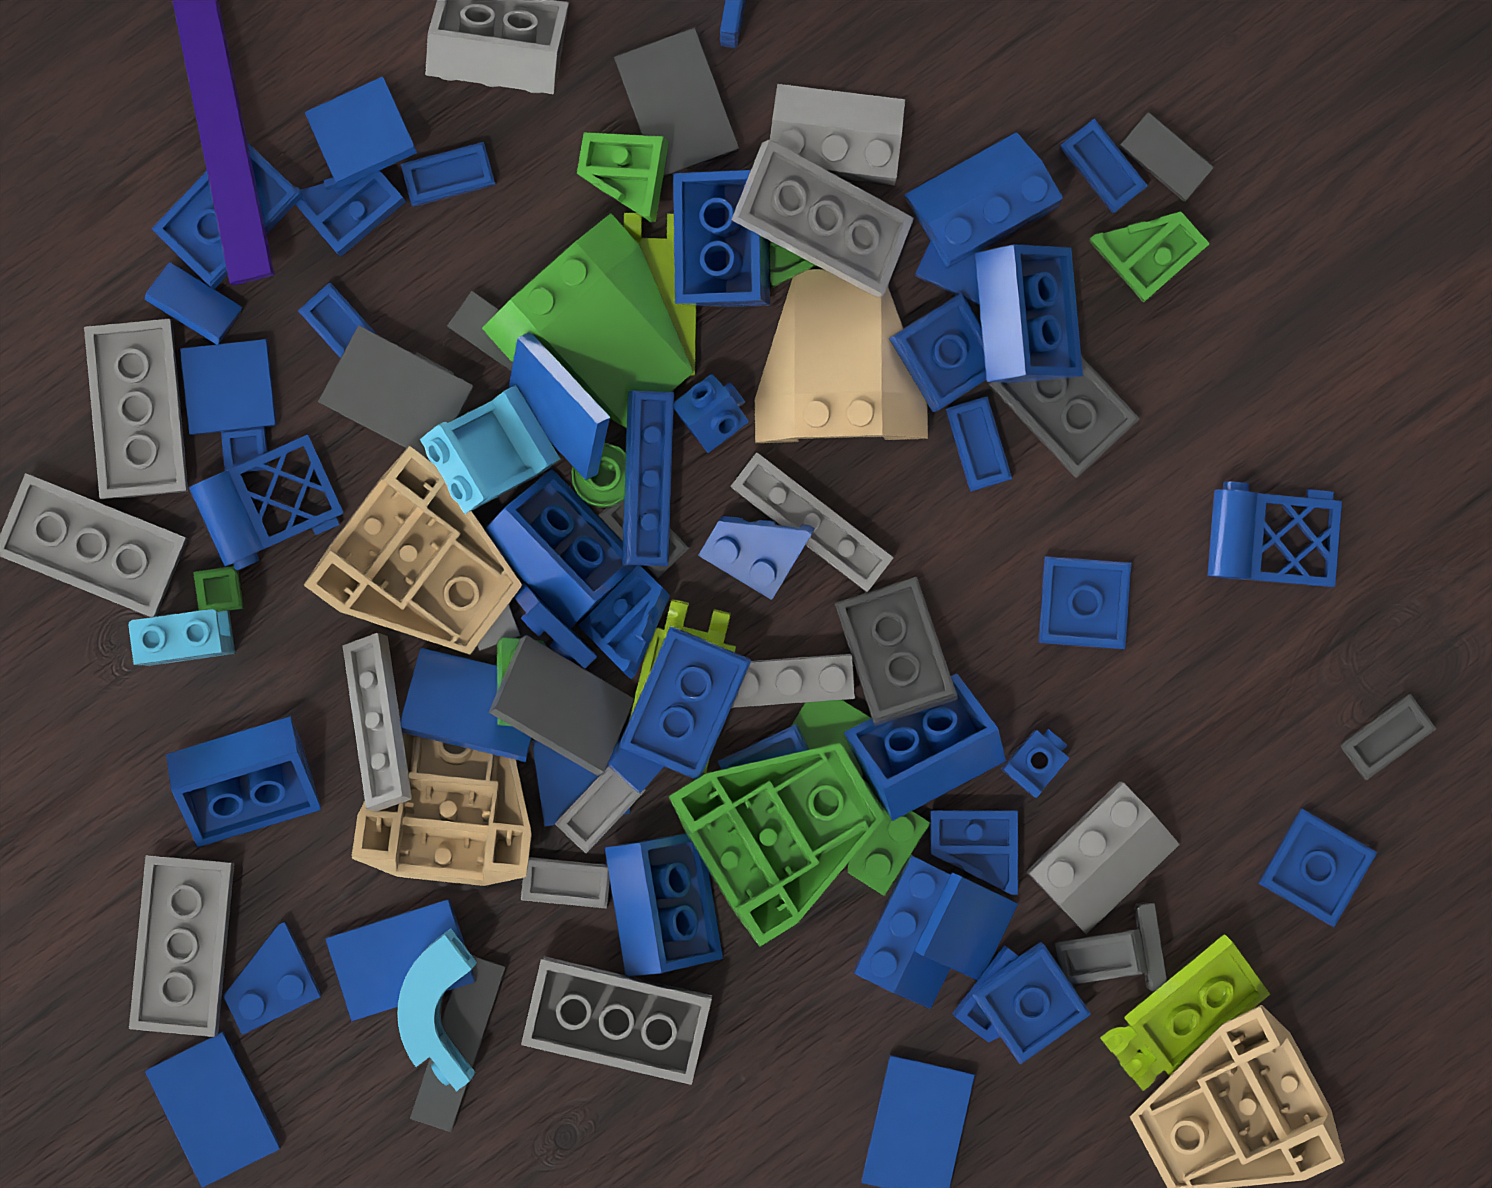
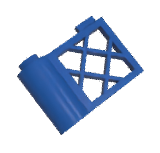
M308 435L189 487L224 566L233 563L236 571L260 561L257 552L312 528L314 534L318 535L338 526L339 523L336 517L343 514V510ZM301 447H304L310 461L305 479L281 471L286 454ZM280 457L276 469L264 464ZM256 467L274 473L265 497L248 491L240 474ZM313 470L319 480L320 485H317L309 481ZM278 475L302 484L294 508L270 499ZM307 486L324 492L331 510L318 516L298 510ZM251 498L263 502L259 514ZM267 504L292 513L286 529L271 537L268 536L261 521ZM296 515L309 519L292 527Z
M1223 482V490H1214L1207 576L1335 587L1342 501L1333 500L1334 492L1308 489L1306 490V498L1249 492L1248 483ZM1266 504L1281 505L1291 517V520L1276 533L1265 522ZM1291 506L1305 508L1297 514ZM1314 508L1329 509L1328 528L1316 537L1302 518ZM1296 524L1311 543L1296 556H1293L1279 538ZM1265 533L1269 539L1263 543V535ZM1325 538H1327L1326 548L1321 543ZM1274 544L1288 563L1276 573L1261 572L1262 553ZM1314 548L1325 559L1324 577L1309 576L1299 564V561ZM1293 567L1299 575L1285 573Z

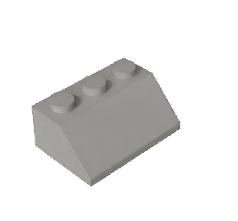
M437 0L428 30L425 75L440 77L448 81L460 80L481 83L489 87L501 86L526 90L530 93L554 94L561 63L569 2L556 0Z
M777 84L770 140L841 179L894 186L897 178L905 99Z
M1118 782L1026 872L1077 926L1087 934L1180 844L1125 783Z

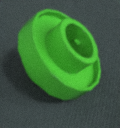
M604 443L598 474L587 480L573 467L571 471L572 484L578 496L587 504L599 508L613 507L624 501L626 453L618 446Z

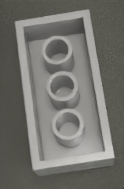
M543 956L539 965L521 1045L692 1085L712 995L631 976L626 977L623 974Z

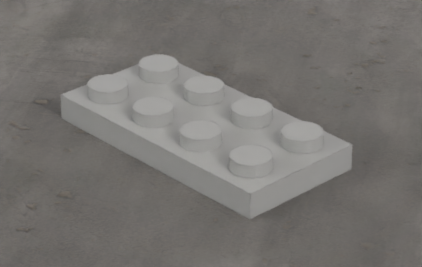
M767 140L761 144L731 220L869 294L879 297L886 292L914 218L781 145Z
M161 319L84 327L100 499L188 492L173 320Z
M25 473L0 534V557L147 616L156 617L188 538Z
M146 855L129 1029L208 1037L218 1036L234 863Z

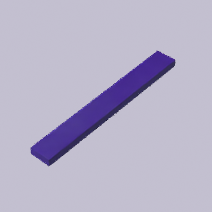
M172 0L229 283L234 286L275 276L219 0Z

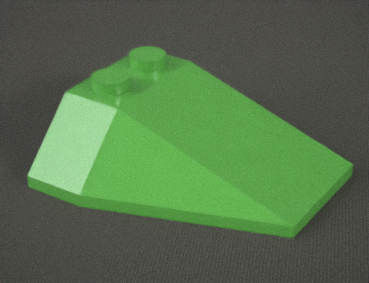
M612 213L567 248L512 297L482 327L486 334L512 362L514 361L517 338L528 332L533 334L610 416V419L626 428L628 391L672 392L694 372L640 245Z
M841 743L706 773L669 796L687 836L730 907L759 946L764 945L793 927L802 919L886 818Z

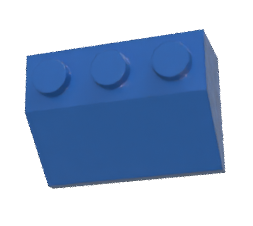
M1017 132L904 194L928 239L934 245L947 269L1059 208L1063 200L1042 160Z
M751 170L673 173L675 304L718 307L770 306L769 240L731 220Z
M1014 244L975 253L987 382L1019 383L1083 376L1071 248Z
M553 469L509 503L485 529V532L508 565L570 629L599 604L637 566L622 565L623 542Z
M958 674L951 676L957 700L877 726L874 725L873 719L870 718L844 732L845 738L873 794L892 821L1006 761L999 729Z
M291 716L166 754L171 791L197 847L322 810L305 750Z
M686 833L605 847L626 977L663 973L723 959L709 871Z
M913 855L909 856L853 969L854 974L896 995L931 1009L951 968L924 957L914 950L951 874Z

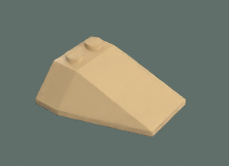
M824 269L807 270L792 278L755 397V443L799 442V439L884 437L885 440L928 439L927 402L889 340L891 336L901 331L903 327L888 286L884 295L875 297Z
M408 446L380 478L328 547L304 586L339 612L471 654L521 588L522 584L472 511L464 514L458 502L451 497L448 486L437 467L411 446Z
M402 733L412 799L377 812L366 809L364 801L357 815L352 859L397 877L480 886L527 877L532 833L516 760Z
M1263 1005L1224 1022L1130 1116L1167 1188H1232L1302 1181L1345 1161L1329 1104L1291 1033Z

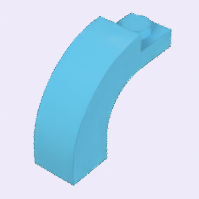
M450 928L425 949L408 971L399 995L397 1016L401 1040L415 1067L430 1057L434 1062L431 1068L436 1077L445 1086L451 1084L457 1092L471 1081L476 1072L446 1034L440 1015L441 1002L447 988L472 970L477 961Z

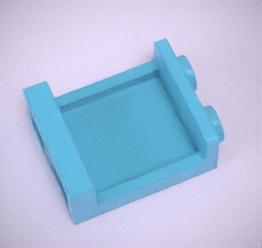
M516 385L503 391L492 401L449 423L442 422L420 439L425 447L427 457L437 467L448 486L451 497L458 502L464 514L539 476L560 460V457Z
M214 609L131 620L128 624L134 665L152 666L235 654L230 611L217 612Z

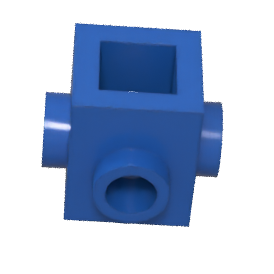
M710 374L700 383L694 385L691 390L676 400L673 405V409L707 453L734 435L735 432L749 422L739 408L745 403L742 396L730 382L723 387L713 374Z

